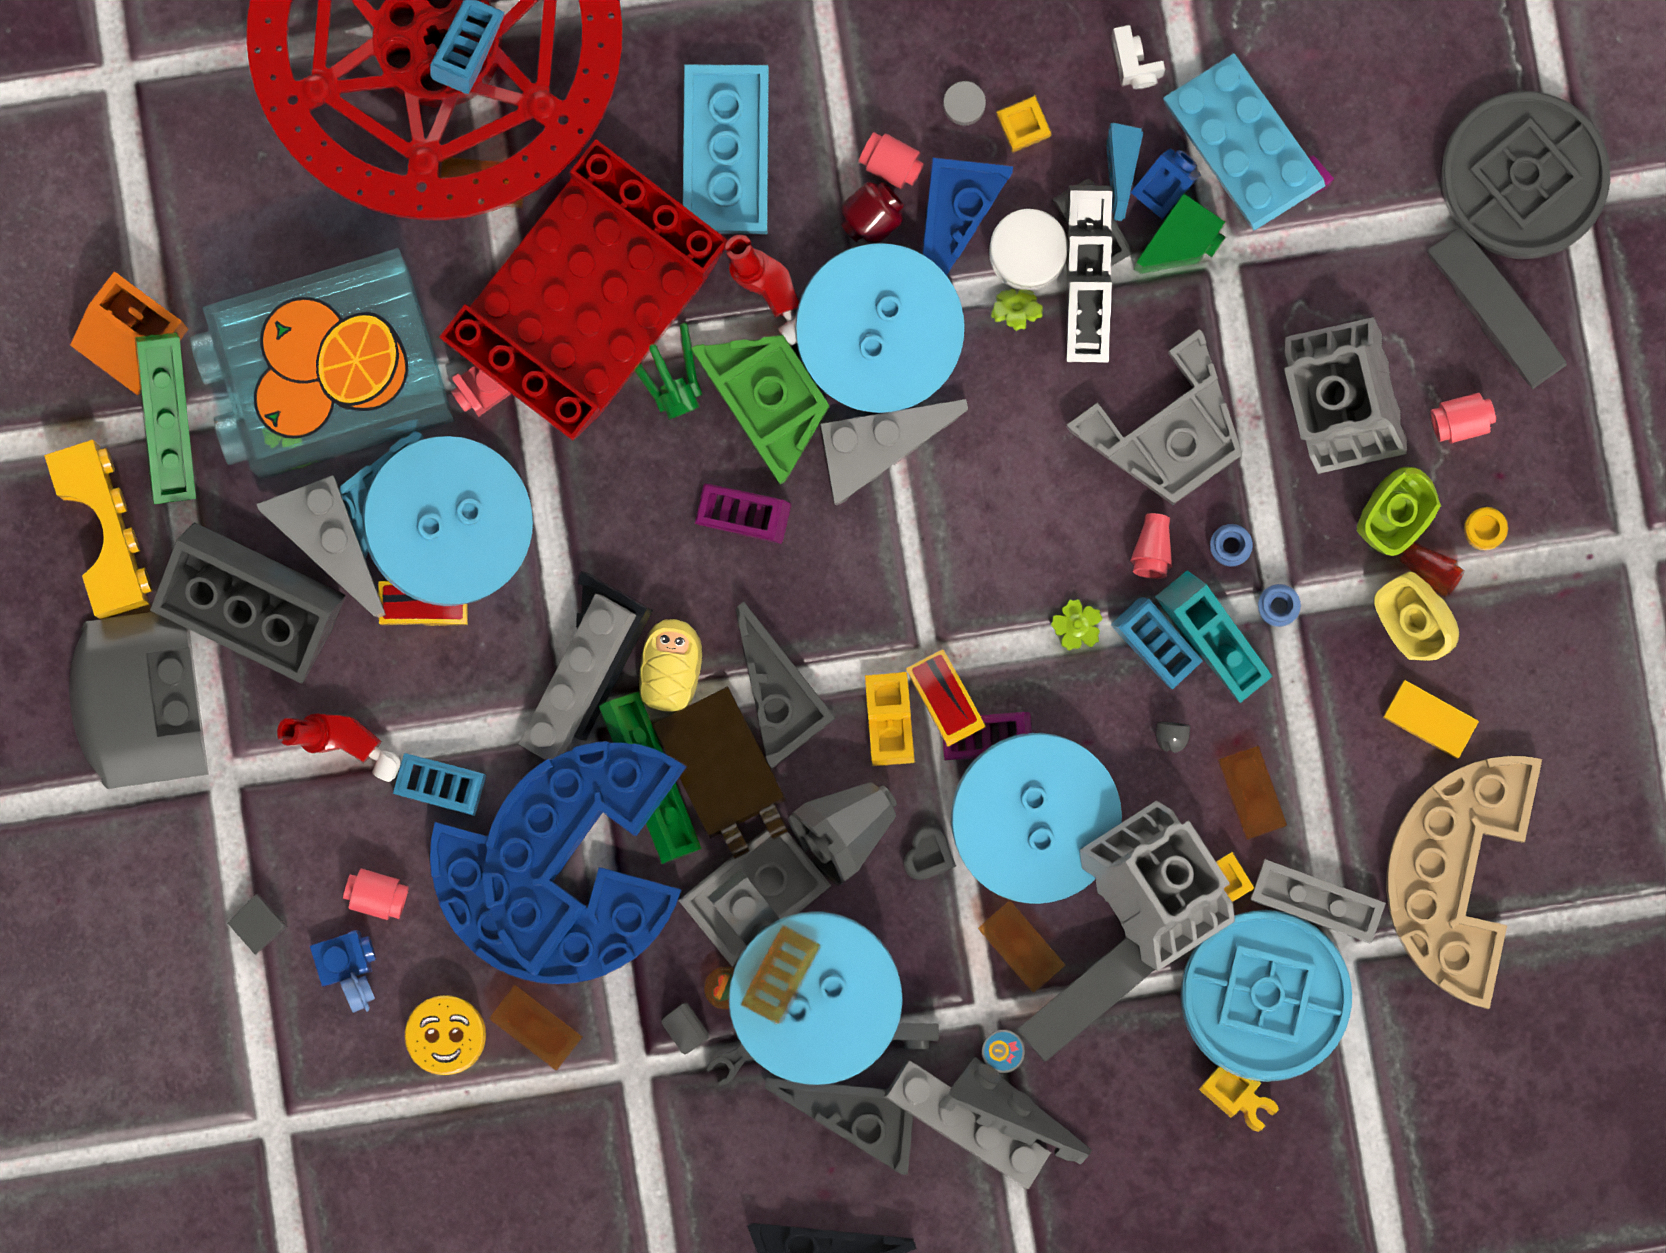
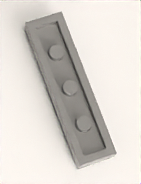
M595 594L519 741V745L544 760L553 759L566 752L636 614L602 595Z
M906 1060L883 1097L1020 1186L1029 1189L1051 1152L1036 1142L1031 1146L1002 1134L995 1128L985 1127L976 1123L973 1112L956 1105L951 1112L943 1109L939 1104L951 1087L910 1060Z

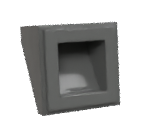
M258 894L250 899L227 923L255 955L288 927Z
M683 1003L662 1020V1025L683 1054H688L709 1039V1033L689 1004Z

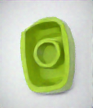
M1401 467L1393 471L1377 486L1364 507L1357 524L1356 531L1371 547L1383 554L1394 556L1404 552L1428 528L1441 506L1432 480L1427 474L1415 467Z

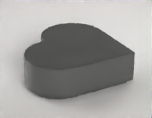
M925 826L917 830L913 837V849L907 853L903 863L904 870L909 877L915 880H925L956 867L946 839L939 829L933 826Z

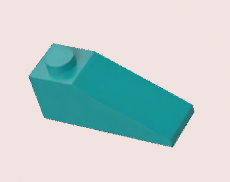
M1187 570L1155 596L1176 627L1238 702L1241 703L1273 677L1207 584Z

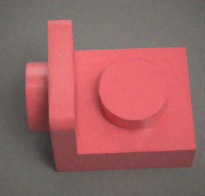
M475 365L462 375L457 373L451 377L456 385L451 394L464 412L472 408L478 417L511 394Z

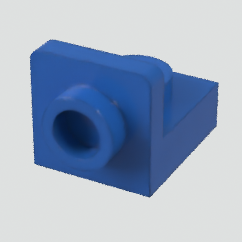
M1169 148L1161 154L1130 193L1163 220L1182 195L1200 178L1201 173L1195 169L1197 164L1188 154L1181 150L1175 152Z
M359 930L348 932V934L310 946L322 987L351 977L350 973L352 972L355 973L356 977L372 972L370 962L376 960L370 937L362 938Z

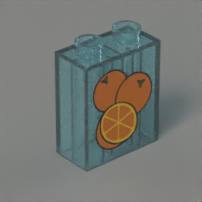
M399 248L204 306L202 308L209 331L190 336L191 348L204 385L224 380L233 411L214 417L215 429L228 465L248 460L250 469L261 480L408 436L414 431L421 432L454 422L410 271Z

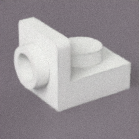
M1130 25L1113 29L1111 40L1121 86L1132 84L1133 89H1142L1157 84V79L1163 77L1165 71L1164 62L1159 61L1139 65V61H1144L1140 37L1132 36Z

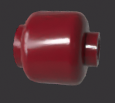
M867 182L842 204L841 210L846 220L841 226L857 243L862 239L871 244L880 243L901 224L903 216L900 210L904 208V204L884 182H881L879 185Z

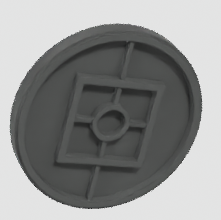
M1516 91L1486 100L1471 110L1461 120L1449 138L1444 150L1441 163V187L1444 201L1453 220L1459 228L1461 227L1466 231L1477 245L1497 255L1509 258L1535 259L1563 251L1580 240L1590 230L1600 216L1607 200L1610 187V163L1605 144L1592 122L1575 106L1546 93Z

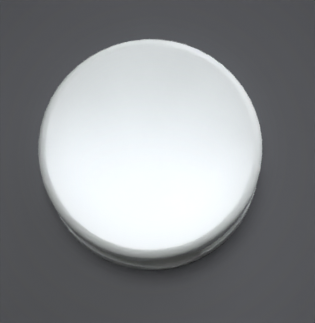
M1036 209L1017 210L1004 217L994 229L989 248L990 262L996 275L1010 287L1018 290H1038L1051 284L1062 272L1068 254V241L1063 227L1048 213Z

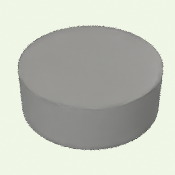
M967 81L953 84L944 96V112L949 120L955 124L962 126L971 125L982 117L986 100L983 91L976 84Z

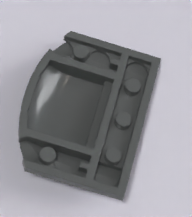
M154 612L85 621L81 629L83 633L75 647L71 661L69 679L70 708L73 725L82 752L90 766L103 779L100 782L106 789L209 775L190 629Z

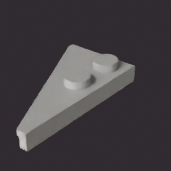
M967 400L821 424L834 505L845 502L852 494L869 482L871 483L889 467L897 464L937 432L956 421L959 416L968 411Z
M334 475L257 504L259 511L374 617L377 616L379 618L386 615Z

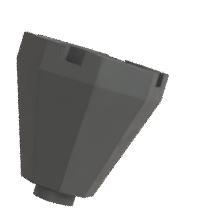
M872 782L806 802L795 810L787 820L798 844L804 852L810 848L817 857V859L812 861L816 868L835 885L840 886L860 869L896 818L894 807L897 806V803L885 786L877 787Z

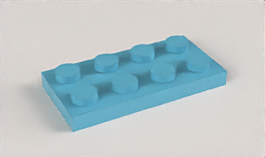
M1234 53L1163 97L1166 107L1253 231L1325 187L1323 177Z
M685 65L683 206L719 234H767L768 65Z

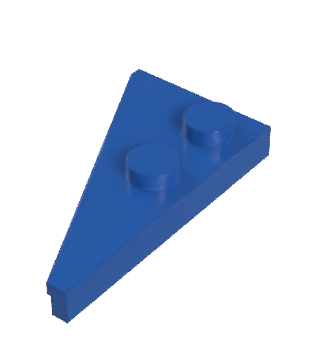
M932 158L922 255L933 261L946 276L991 208L1001 189L1012 175L1013 166Z

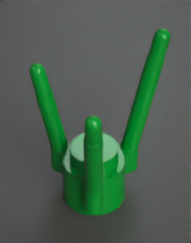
M686 323L680 324V333L688 379L687 385L683 377L673 381L664 359L655 344L650 345L649 350L664 382V385L660 387L661 392L641 364L635 369V373L654 398L660 413L666 411L669 420L699 408L696 397L703 395L697 382L694 357L691 350V338Z

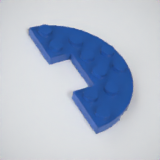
M607 741L589 743L573 747V750L560 754L553 759L545 760L531 770L509 793L498 810L486 841L488 849L485 873H482L486 906L490 909L499 938L509 953L529 973L535 976L539 973L586 907V905L553 881L598 818L604 813L628 832L637 836L685 770V765L662 752L639 744L609 743Z
M437 822L434 823L430 848L431 876L439 905L446 920L466 946L479 958L509 975L524 980L547 984L578 983L607 975L625 966L646 950L659 936L668 923L682 891L678 888L599 867L588 908L582 911L535 976L521 966L509 953L497 934L498 930L494 924L490 909L486 906L482 873H485L488 849L486 841L488 836Z

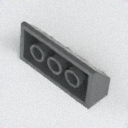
M194 522L176 540L150 611L297 682L303 683L333 630L346 595Z

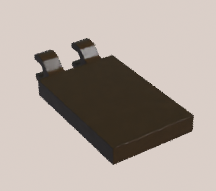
M728 686L652 724L667 755L686 766L679 779L709 838L711 839L722 833L734 859L750 852L737 827L738 824L760 814L773 840L788 832L775 807L786 799Z

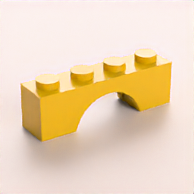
M92 439L44 455L56 495L66 501H76L90 506L102 524L104 541L101 553L94 565L82 575L94 616L99 619H105L148 605L149 600L146 593L153 591L145 567L138 569L134 553L140 551L138 540L133 528L126 529L121 513L127 512V506L121 489L119 487L113 489L108 473L115 472L107 447L101 449L100 445Z

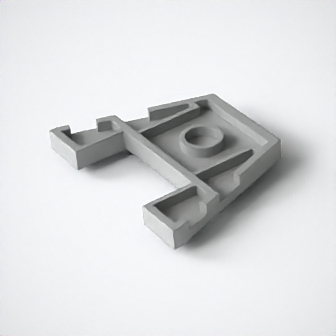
M1200 329L1168 352L1169 356L1193 387L1189 392L1126 437L1120 434L1098 403L1066 426L1070 433L1172 505L1242 456L1238 438L1218 384V377L1206 347L1207 343Z

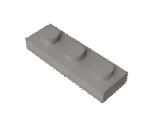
M1266 859L1263 860L1250 900L1291 914L1369 944L1373 941L1386 904L1385 902Z

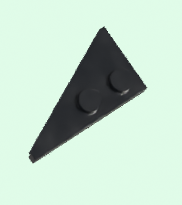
M762 1223L747 1225L757 1253H908L917 1249L913 1238Z

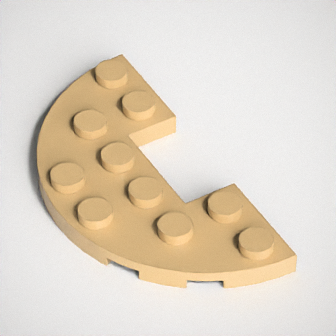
M1526 756L1495 757L1474 762L1444 776L1426 790L1407 812L1395 835L1388 858L1386 872L1388 908L1393 926L1406 953L1424 975L1442 990L1464 1002L1485 1009H1490L1507 925L1466 916L1483 834L1516 842H1525L1542 759Z

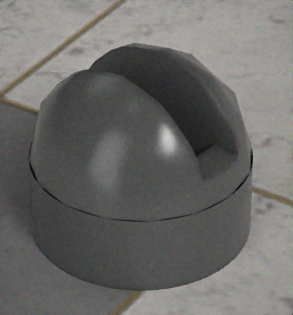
M1157 722V744L1166 752L1169 750L1173 753L1181 751L1188 744L1191 725L1178 722Z

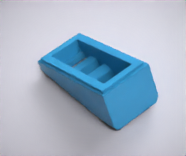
M463 0L430 64L431 78L446 86L469 94L504 18V11L477 0ZM468 16L488 23L486 29L466 21ZM461 31L479 38V43L461 36ZM454 47L472 54L471 58L454 52Z
M1117 123L1110 124L1106 149L1109 183L1112 187V213L1114 220L1122 221L1126 215L1143 132H1141V128Z
M1138 598L1111 624L1121 638L1170 689H1174L1203 661L1149 598ZM1146 615L1149 619L1133 632L1131 627L1142 616ZM1157 626L1161 632L1145 645L1142 640ZM1169 639L1173 644L1160 657L1156 658L1153 653ZM1181 651L1185 657L1168 672L1164 666Z
M404 753L393 794L475 816L486 775ZM413 765L422 767L415 791L407 789ZM430 769L437 771L431 795L423 793ZM450 774L454 776L447 799L441 798L440 793L445 775ZM465 778L469 780L464 801L463 803L456 802L461 779Z

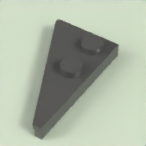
M742 602L737 606L736 613L766 759L769 767L773 769L833 722L836 717L745 602Z
M977 1057L973 1058L939 1104L940 1107L950 1112L956 1105L972 1111L976 1123L985 1127L995 1128L1002 1134L1031 1146L1037 1139L1057 1147L1054 1150L1055 1156L1067 1161H1074L1081 1165L1092 1152V1149L1035 1105L1027 1094L1015 1089L1000 1077L993 1067L984 1064Z
M766 1078L765 1089L898 1173L908 1175L913 1115L883 1097L888 1089L837 1084L809 1085L785 1079Z

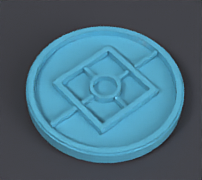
M877 243L861 245L841 252L828 260L808 282L796 313L795 334L797 348L810 377L827 395L836 401L866 412L884 413L899 411L912 407L930 397L944 384L954 370L964 340L963 310L959 296L949 278L933 261L912 249L894 244Z
M440 436L427 438L408 445L392 456L379 470L365 498L363 532L373 562L382 575L395 588L424 603L440 606H458L469 604L491 595L507 583L519 569L527 554L532 537V508L527 490L514 468L497 452L481 443L466 438Z
M1027 733L1012 736L999 741L982 752L970 764L960 779L951 809V828L954 843L963 863L971 874L992 892L1013 901L1030 904L1062 900L1078 893L1091 884L1096 878L1082 869L1080 849L1122 823L1119 794L1112 777L1104 765L1091 752L1078 743L1065 737L1047 733Z
M1256 910L1235 915V922L1196 946L1186 963L1181 982V1007L1185 1023L1200 1050L1216 1065L1229 1073L1245 1079L1265 1082L1281 1081L1299 1076L1311 1070L1328 1057L1344 1035L1352 1008V988L1347 967L1333 942L1317 927L1302 918L1274 910Z
M805 912L777 920L759 932L750 941L739 957L733 972L729 1005L733 1026L738 1038L747 1052L761 1066L789 1081L809 1085H822L853 1077L873 1064L882 1055L898 1027L902 1008V990L898 970L893 958L883 943L871 931L856 921L841 915L826 912Z

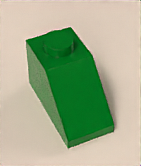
M1183 194L1136 262L1134 270L1139 274L1198 264L1205 254L1212 258L1226 238V236L1220 233L1225 221Z

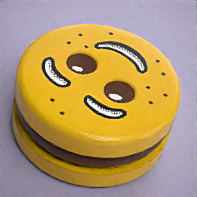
M443 995L425 1000L413 1010L405 1028V1043L413 1061L422 1069L438 1075L457 1074L471 1067L481 1056L486 1042V1028L478 1010L466 1000L454 996Z

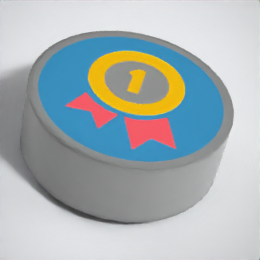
M995 1031L985 1039L982 1045V1057L985 1064L993 1067L997 1072H1011L1019 1067L1024 1059V1044L1021 1038L1012 1031Z

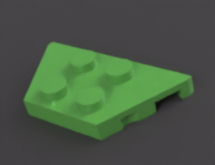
M779 335L763 337L758 340L749 341L744 339L730 341V343L706 346L700 344L692 347L693 354L779 485L785 483L829 409L828 402L785 337Z

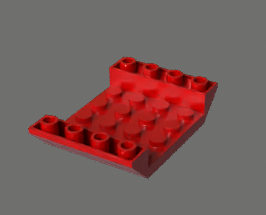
M597 139L593 141L571 169V180L472 305L468 307L465 304L439 336L447 345L572 441L602 414L635 372L638 365L650 353V345L657 344L702 287L724 252L728 241Z

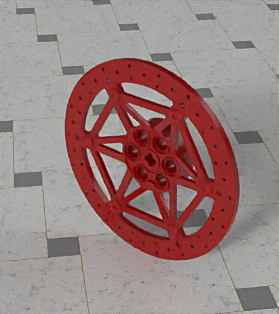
M250 0L247 16L249 68L255 92L263 112L279 140L292 157L310 175L330 190L370 210L395 217L416 220L467 218L495 211L537 191L570 164L590 140L610 103L620 69L623 42L620 0H578L582 20V46L576 75L565 100H560L550 93L557 0H543L537 82L532 83L502 51L501 37L539 1L520 0L504 16L469 94L443 85L437 91H428L423 87L425 79L431 75L430 64L438 51L432 43L431 37L439 34L440 38L444 39L463 0H451V3L442 9L431 6V0H385L379 10H374L367 0H351L374 28L373 37L330 68H326L332 0H318L312 75L295 81L288 48V24L293 0ZM477 0L491 6L489 4L490 0ZM409 10L414 13L413 21L409 25L399 27L393 24V18L397 12ZM461 31V36L479 43V38ZM454 47V52L466 57L472 56V54ZM397 51H406L411 55V58L406 66L395 68L389 65L392 54ZM371 56L377 58L383 72L381 76L339 80ZM498 66L517 85L523 94L488 85L494 77ZM394 88L405 97L412 141L406 142L341 98L340 95L348 92ZM479 95L518 107L514 112L444 145H440V140L455 105L464 103ZM297 97L298 102L296 104H289L290 98ZM326 103L408 159L407 175L403 176L384 171L350 154L320 127L311 115V111ZM419 105L440 108L427 139H425ZM561 117L568 118V122L565 125L559 123ZM533 118L545 127L544 131L529 145L497 165L463 176L438 177L439 162ZM420 184L427 185L426 190L423 192L418 191L417 187Z

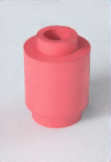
M875 132L869 138L858 161L867 166V172L899 189H902L905 183L913 186L924 166V163L918 160L920 151L886 133L881 136Z
M1479 392L1439 403V408L1430 410L1432 426L1439 442L1448 440L1449 443H1455L1488 434L1491 431L1490 424L1496 423V415L1491 400L1489 398L1484 400Z
M360 868L357 876L349 875L343 899L350 901V910L388 920L389 917L400 919L409 886L399 884L400 879Z

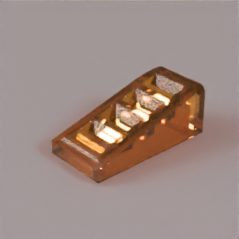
M783 925L752 980L741 1005L776 1024L784 1022L822 945ZM785 942L805 952L804 959L801 960L782 950ZM777 958L797 968L798 970L795 975L775 966ZM769 974L789 984L787 990L784 991L767 982ZM761 990L781 1000L776 1007L759 998Z

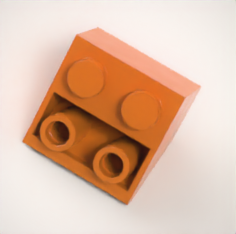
M114 271L88 305L70 346L139 396L141 392L135 337L178 333L181 340L189 328L179 318Z

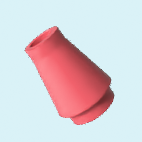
M1156 513L1145 515L1144 525L1130 560L1134 564V574L1151 579L1167 577V570L1172 568L1169 531L1170 518L1168 516Z

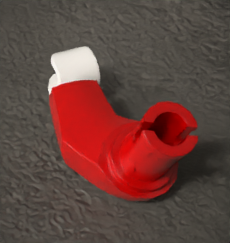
M744 235L731 237L725 245V250L728 251L726 254L731 259L729 272L732 278L743 288L762 295L775 318L784 316L787 322L777 328V331L785 337L792 347L797 343L795 334L796 315L794 311L798 309L799 300L789 271L780 262L767 254L753 249L748 237Z
M314 713L308 715L303 720L285 718L277 728L278 739H283L282 744L287 746L301 745L304 750L312 754L341 749L362 763L372 758L376 760L372 774L387 782L395 779L401 765L400 758L396 754L378 749L382 741L353 717Z

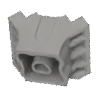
M1374 317L1285 337V355L1288 367H1285L1284 370L1301 440H1306L1310 459L1318 474L1407 454V437L1400 425L1401 411L1395 399L1390 380L1389 361L1382 349V333Z
M1157 800L1080 849L1082 869L1096 878L1097 893L1104 897L1117 915L1125 930V936L1139 945L1141 961L1157 971L1235 922L1233 903L1223 889L1230 884L1190 821L1181 824L1173 810Z

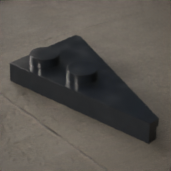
M581 571L578 576V585H582L581 613H577L576 617L577 629L595 594L602 595L636 614L574 735L575 738L586 741L601 713L599 706L606 703L653 609L597 577Z

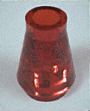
M1417 542L1409 546L1399 560L1411 572H1414L1430 584L1437 594L1439 593L1445 598L1454 591L1465 573V570L1458 566V560L1421 546Z

